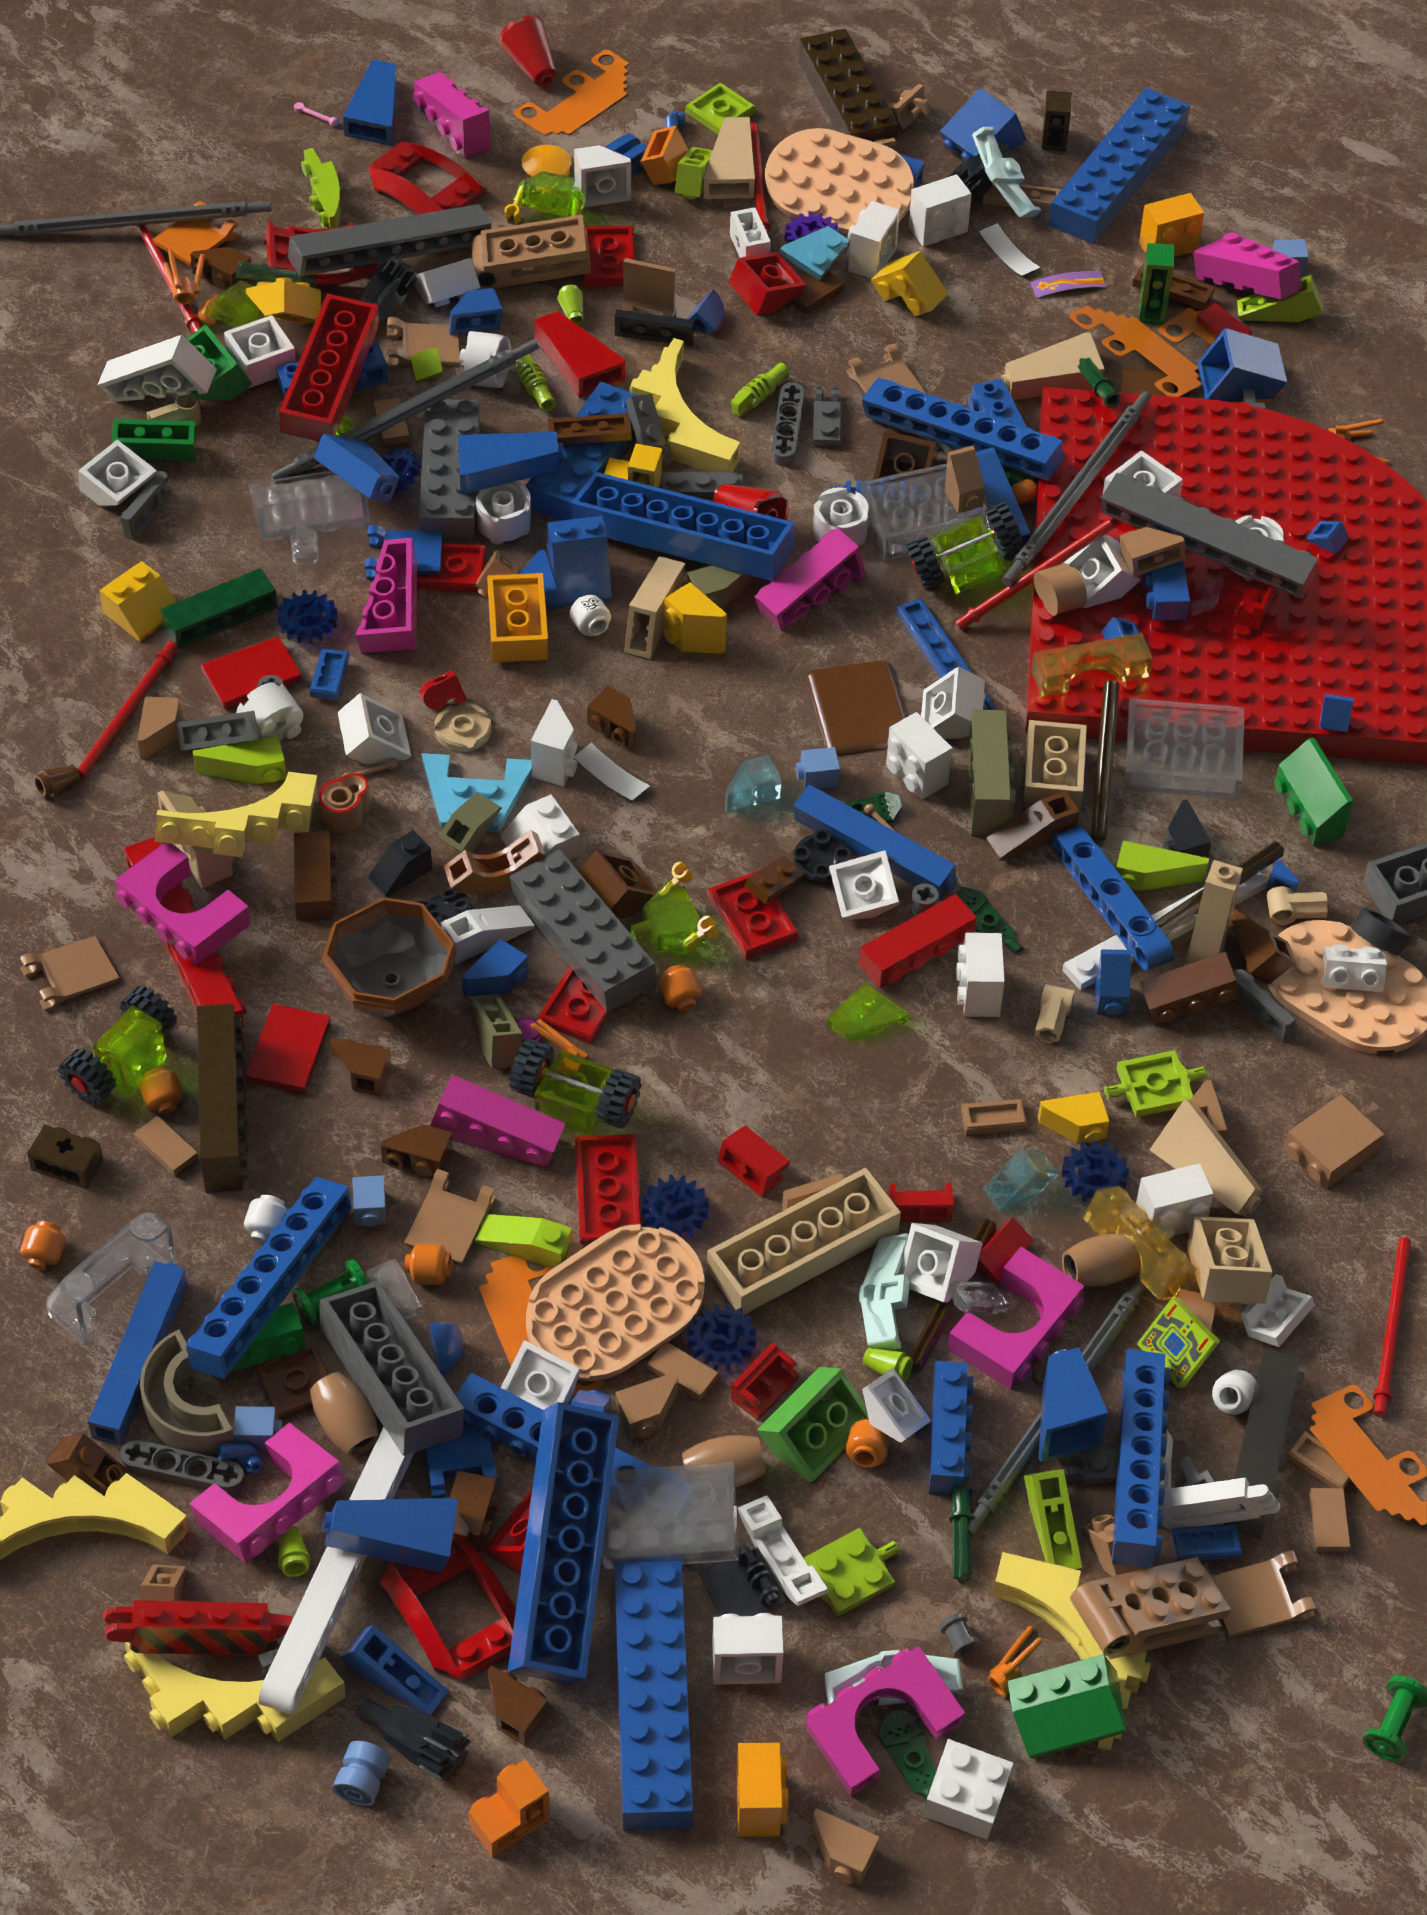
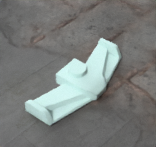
M982 127L972 134L984 164L985 172L991 182L994 183L1019 218L1036 217L1042 210L1040 207H1035L1018 185L1025 179L1020 171V165L1013 158L1002 157L993 134L995 132L994 127Z
M908 1233L879 1238L863 1285L860 1286L859 1302L862 1306L868 1347L874 1349L896 1350L901 1348L894 1310L907 1308L910 1280L905 1274L898 1275L903 1262Z
M881 1651L878 1655L825 1673L827 1703L830 1704L836 1700V1694L846 1686L853 1685V1687H856L864 1682V1676L878 1666H881L883 1669L893 1663L892 1658L900 1651ZM926 1655L950 1692L963 1695L964 1688L959 1659ZM891 1697L878 1699L879 1706L906 1703L903 1700Z

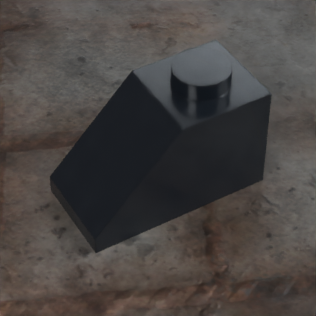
M1188 799L1182 800L1167 829L1163 849L1208 858L1211 840Z
M414 830L410 831L388 846L369 874L368 881L385 898L389 897L432 870L431 847Z

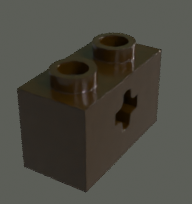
M1046 92L1041 149L1066 151L1072 92Z
M45 1124L27 1152L32 1171L86 1190L104 1161L101 1145L94 1139L80 1137L69 1133L64 1128H54Z

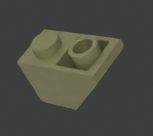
M476 792L454 811L438 837L460 852L467 850L473 853L502 807Z

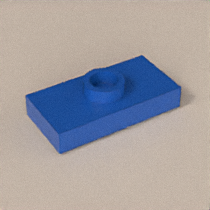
M322 648L309 690L310 697L338 701L350 660V652Z
M1237 1524L1171 1529L1170 1535L1175 1562L1198 1557L1200 1562L1241 1559L1242 1557Z

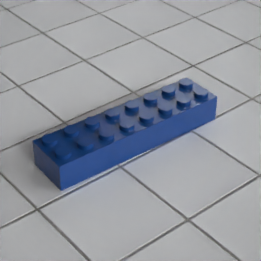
M1146 87L1051 202L1049 226L1094 244L1187 129L1190 105Z
M599 472L592 474L571 502L572 519L603 516L607 538L771 581H774L795 550V522Z
M557 1402L543 1410L508 1672L568 1685L586 1679L619 1416L562 1402Z
M682 1560L616 1562L615 1609L623 1831L692 1828L693 1804Z

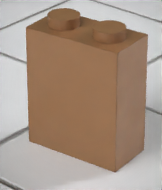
M1340 1094L1288 1131L1284 1149L1292 1160L1299 1162L1308 1171L1313 1180L1320 1182L1328 1189L1379 1152L1384 1133Z

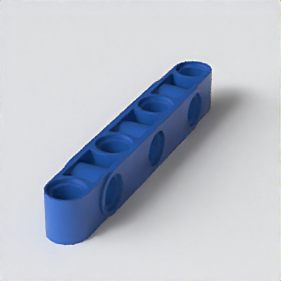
M1079 825L1054 834L1052 836V845L1058 858L1125 948L1131 950V955L1144 971H1148L1173 961L1175 958L1174 950L1169 939L1084 828Z

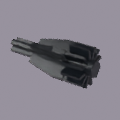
M1000 143L998 145L1002 157L1007 158L1011 154V151L1008 149L1009 145L1007 143L1004 145ZM980 154L960 164L948 176L957 174L971 192L970 208L989 191L993 184L985 172Z
M394 256L390 259L388 257L384 259L368 282L361 300L362 302L378 305L379 324L401 306L418 280L415 277L416 272L410 271V265H407L402 259L396 261Z
M364 1698L362 1705H358L356 1711L359 1713L358 1716L384 1731L383 1738L408 1761L417 1765L420 1769L440 1780L448 1781L450 1774L455 1776L456 1770L463 1766L469 1753L465 1748L471 1743V1740L467 1739L469 1736L467 1733L448 1723H443L430 1714L400 1706H393L392 1710H389L369 1698Z

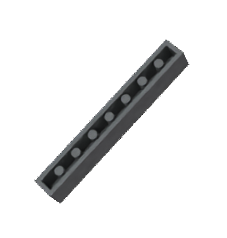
M477 204L290 236L288 259L300 277L381 263L386 257L390 259L394 256L398 260L471 247L472 240L476 236L481 235V231L491 229L492 223L481 206Z
M1116 473L1101 497V513L1138 529L1149 527L1182 536L1185 540L1186 550L1300 599L1303 598L1317 574L1318 558L1314 557L1311 553L1299 551L1288 546L1284 541L1264 536L1258 530L1243 527L1230 518L1217 516L1207 508H1199L1189 504L1181 497L1168 495L1155 486H1147L1140 483L1132 476Z

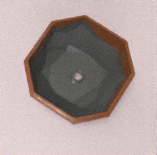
M384 897L334 922L322 956V964L334 985L354 1009L374 1017L390 1018L431 999L447 986L457 947L424 904Z

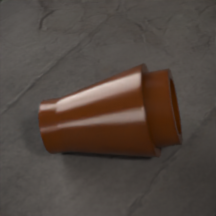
M73 764L66 767L40 770L39 774L34 776L36 790L42 797H53L73 782L79 781V772Z

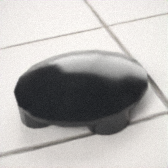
M818 829L814 834L803 838L793 851L794 865L805 873L804 877L821 883L833 881L829 866L851 860V851L845 843L825 829Z

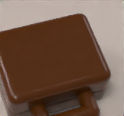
M880 660L809 671L806 675L807 686L825 748L835 747L837 756L888 749L889 727L907 717L894 672L889 662Z

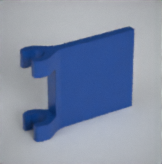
M378 525L368 526L367 535L370 547H379L383 545L384 540L412 538L417 555V575L440 574L443 530H388ZM365 559L366 579L374 580L378 559Z
M472 1425L470 1428L463 1427L462 1436L425 1449L432 1498L445 1497L444 1478L456 1477L457 1471L472 1474L482 1473V1476L497 1479L490 1440L483 1437L481 1434L482 1430Z

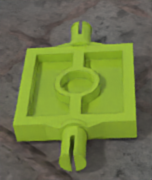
M1173 1050L1118 1062L1116 1069L1121 1084L1104 1087V1092L1107 1099L1125 1096L1130 1102L1136 1118L1178 1109L1184 1099L1190 1101L1194 1096L1190 1088V1082L1206 1079L1207 1073L1204 1066L1187 1070L1180 1063L1176 1051Z
M858 1528L805 1556L803 1559L808 1566L813 1565L827 1587L828 1593L820 1597L830 1605L838 1617L894 1586L895 1581L886 1569L884 1561L899 1554L900 1551L894 1541L877 1550L870 1544L862 1530Z

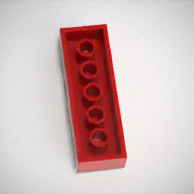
M327 293L280 407V433L320 442L323 433L336 435L379 327L378 305Z

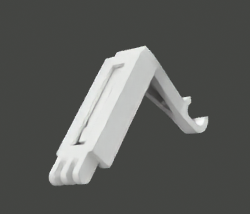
M1168 1430L1166 1433L1161 1434V1437L1167 1438V1449L1165 1457H1160V1461L1166 1462L1164 1481H1159V1485L1165 1486L1163 1506L1158 1505V1510H1164L1163 1526L1168 1531H1171L1173 1528L1199 1527L1260 1518V1515L1273 1514L1280 1510V1503L1266 1485L1249 1486L1246 1478L1171 1489L1173 1437Z

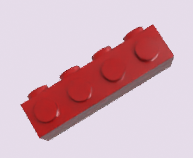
M954 894L861 946L859 966L879 988L889 983H896L903 975L912 970H919L926 962L937 956L941 957L951 948L964 943L966 933H975L977 917Z

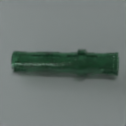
M238 261L236 268V278L271 283L276 282L277 278H290L293 283H309L310 287H316L317 276L315 274L300 277L297 271L270 267L266 263L259 265Z

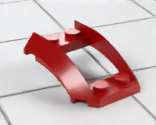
M402 141L371 163L368 170L376 193L381 191L396 198L416 215L465 207L487 192V188L451 158L431 148ZM423 160H428L440 166L456 178L454 182L431 198L419 187L401 177Z
M268 221L263 244L267 245L268 275L265 281L276 282L277 278H290L293 283H309L312 288L335 287L372 278L377 271V263L349 268V271L313 274L300 277L288 259L290 236L331 229H309L290 225L285 229L276 227L274 222ZM349 222L348 226L344 227L354 226V223Z
M453 1532L450 1557L441 1573L405 1564L395 1569L390 1562L379 1582L380 1587L392 1599L393 1605L415 1635L434 1671L440 1669L449 1672L450 1677L463 1681L510 1655L516 1609L492 1569L467 1536ZM469 1569L491 1600L501 1620L447 1649L416 1597Z

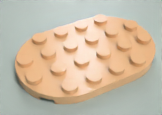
M814 128L802 130L788 136L774 148L765 168L767 191L774 205L781 212L799 219L800 213L804 214V216H808L809 212H812L814 216L823 213L824 219L832 217L831 223H838L840 233L848 234L852 225L855 226L858 222L861 210H866L871 201L899 209V222L910 209L911 190L914 189V181L911 169L905 159L887 146L834 130Z
M1326 920L1305 921L1292 925L1278 935L1288 941L1296 963L1271 984L1268 983V987L1278 1002L1292 1013L1345 1046L1370 1054H1377V1051L1394 1050L1395 1053L1405 1050L1419 1042L1427 1033V979L1420 970L1408 961L1369 943L1356 934L1351 927L1341 922ZM1335 944H1342L1351 949L1375 947L1380 951H1384L1387 962L1384 990L1382 992L1325 988L1323 984L1325 973L1323 962L1324 946L1332 947Z
M641 1224L614 1229L550 1270L539 1280L531 1292L526 1310V1331L529 1342L580 1368L578 1380L597 1381L621 1374L660 1348L662 1344L678 1336L696 1318L704 1297L705 1280L701 1262L685 1240L667 1229L661 1227L659 1229L641 1227Z

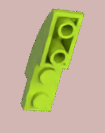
M314 148L304 150V161L301 162L304 175L310 177L312 196L309 197L311 208L313 211L318 212L322 228H339L341 198L339 179L332 161L321 163Z

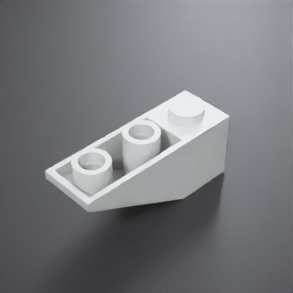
M520 905L467 910L441 922L442 929L457 947L454 959L456 964L489 950L499 939L506 942L535 928V925Z

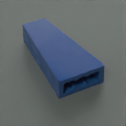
M372 59L343 115L344 136L390 146L393 145L397 95L396 64Z
M557 432L458 435L461 494L558 471V460L563 459V443L557 442Z
M323 433L314 459L369 499L390 502L400 478L365 441Z
M992 447L977 451L976 454L985 485L983 507L975 509L987 532H990L991 527L984 510L1005 501L1016 521L1025 545L1030 538V531L995 449ZM994 536L991 537L1003 559L1016 556L1021 550L1018 549L1004 556Z
M458 1499L337 1500L332 1512H326L324 1516L322 1532L327 1533L325 1546L441 1573L450 1557Z

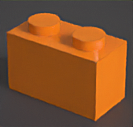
M676 126L655 130L642 157L641 163L653 185L670 184L676 181L678 162L688 152V148Z

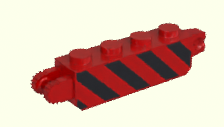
M133 1600L131 1607H111L103 1612L104 1621L109 1625L105 1629V1638L110 1640V1642H129L130 1649L133 1652L142 1654L258 1655L265 1651L268 1642H274L277 1638L285 1636L293 1620L290 1615L270 1613L268 1611V1603Z

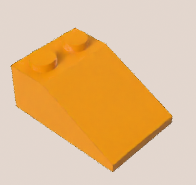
M543 573L487 576L492 663L548 660V632Z

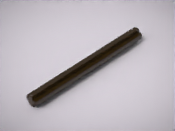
M1111 680L1105 681L1103 687L1091 839L1094 841H1105L1108 829L1120 685L1119 682Z
M1274 841L1236 866L1243 868L1239 886L1277 861V859L1283 857L1284 847L1279 842ZM1204 889L1155 921L1165 935L1198 914Z
M987 1218L981 1220L972 1239L983 1243L981 1250L994 1236L997 1227L994 1221H990ZM970 1279L949 1302L938 1300L908 1356L913 1359L912 1369L916 1371L923 1369Z

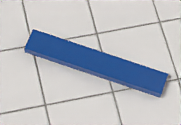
M922 598L897 606V615L940 679L958 666L972 673ZM984 690L983 710H998Z

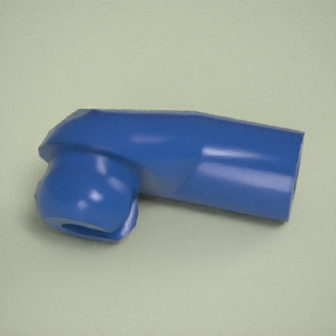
M672 111L665 119V128L676 126L678 129V125L683 126L686 124L684 112Z
M222 1443L217 1446L219 1460L236 1459L250 1474H258L263 1470V1458L250 1443Z

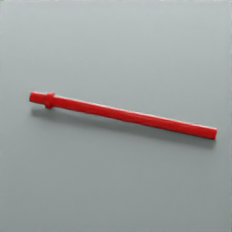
M753 122L750 123L755 176V203L758 215L769 237L771 226L769 220H767L759 127L757 123Z
M138 225L137 230L173 295L163 266L166 260L159 247L153 243V236L147 225ZM178 304L185 317V325L194 334L201 328L199 316L194 314L190 304Z
M1107 519L1014 581L1011 586L1005 587L977 607L967 609L968 613L955 621L957 626L962 630L974 621L978 623L981 621L980 617L1033 583L1035 572L1060 565L1114 529L1115 526L1110 519Z
M169 641L163 651H158L153 665L77 768L81 779H85L164 667L172 663V656L178 649V645L175 642Z
M1406 1237L1399 1238L1378 1386L1373 1391V1399L1375 1400L1374 1415L1379 1418L1386 1417L1388 1403L1392 1401L1393 1396L1390 1387L1411 1240Z

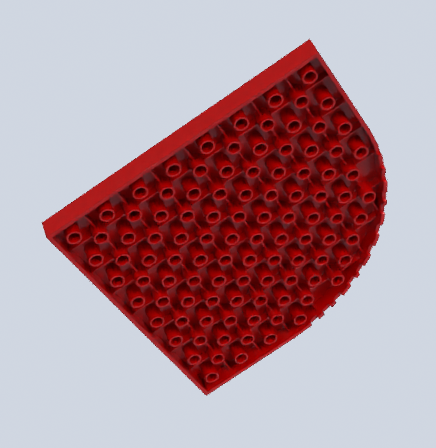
M1043 387L1039 433L1062 440L1065 459L1049 481L1037 477L1038 493L1036 496L1035 530L1127 407L1133 405L1141 394L1118 392L1121 397L1119 404L1109 408L1101 398L1095 396L1092 390ZM1151 395V399L1141 411L1139 420L1035 557L1033 569L1107 519L1111 520L1115 528L1106 533V535L1117 540L1119 543L1120 535L1138 530L1136 527L1101 513V497L1103 495L1105 478L1138 452L1143 451L1183 479L1180 497L1189 504L1199 508H1207L1217 516L1230 518L1234 521L1241 517L1252 515V519H1261V516L1277 522L1283 529L1284 542L1288 546L1299 551H1307L1318 558L1317 574L1302 599L1277 589L1259 630L1232 622L1249 582L1230 568L1186 549V559L1183 561L1190 598L1187 620L1153 621L1152 610L1147 609L1146 595L1149 590L1143 586V574L1139 575L1141 580L1120 599L1087 608H1078L1056 616H1052L1047 611L1033 582L1025 733L1028 734L1029 720L1087 725L1086 738L1099 739L1104 682L1111 680L1117 681L1120 684L1115 740L1292 754L1305 741L1314 737L1326 757L1427 765V500L1394 469L1365 449L1307 421L1273 410L1254 407L1247 402L1234 403L1200 398ZM1320 521L1343 522L1349 538L1338 553H1331L1308 542L1307 537ZM1113 617L1135 622L1143 644L1133 648L1111 651L1105 641L1102 630ZM1325 694L1354 698L1347 732L1320 728V716Z

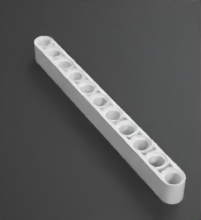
M383 1427L349 1500L394 1499L414 1453L403 1456L385 1427ZM327 1546L261 1686L258 1699L259 1705L288 1714L295 1712L367 1555Z

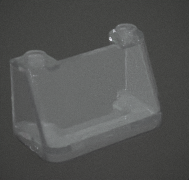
M151 1212L136 1216L71 1271L52 1290L46 1299L47 1311L50 1317L82 1345H86L96 1336L95 1329L91 1325V1321L97 1317L96 1310L89 1305L132 1267L144 1276L152 1268L154 1261L177 1264L170 1224L159 1215Z

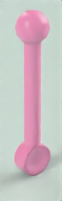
M300 102L294 104V111L297 113H307L329 122L332 127H336L339 124V120L336 117L330 118L310 110Z

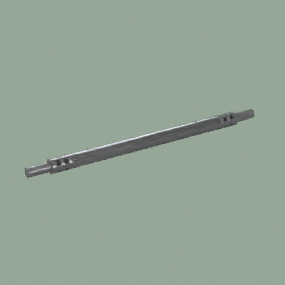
M246 201L225 202L221 204L15 221L14 224L0 225V236L16 234V237L92 229L234 218L239 216L246 217L250 213L272 212L271 201L246 203Z
M533 339L512 351L508 349L339 436L365 441L516 364V360L538 350L539 346L536 340ZM318 447L294 458V462L271 473L275 483L299 471L303 473L320 464V462L314 459Z
M1143 391L1135 403L1127 407L1013 559V565L1002 578L1004 585L1011 586L1019 574L1027 570L1043 546L1139 420L1141 411L1151 399L1149 392Z
M1142 1272L1129 1292L1123 1293L1082 1352L1090 1373L1140 1304L1139 1298L1152 1281V1277L1148 1273ZM1041 1412L976 1502L977 1508L973 1512L974 1518L969 1519L967 1522V1531L972 1534V1537L987 1515L994 1513L1039 1448Z

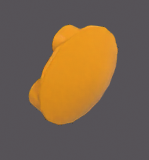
M539 145L530 148L521 160L522 168L531 176V180L534 183H543L545 180L566 178L570 174V167L572 165L571 156L567 151L554 145Z

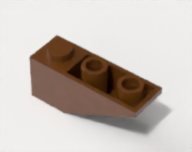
M1063 791L1039 800L989 835L986 841L999 861L1050 843L1054 834L1076 827L1080 811L1068 793Z
M1234 909L1231 926L1240 942L1238 946L1244 954L1247 963L1246 969L1255 979L1260 978L1271 984L1296 963L1290 945L1285 939Z

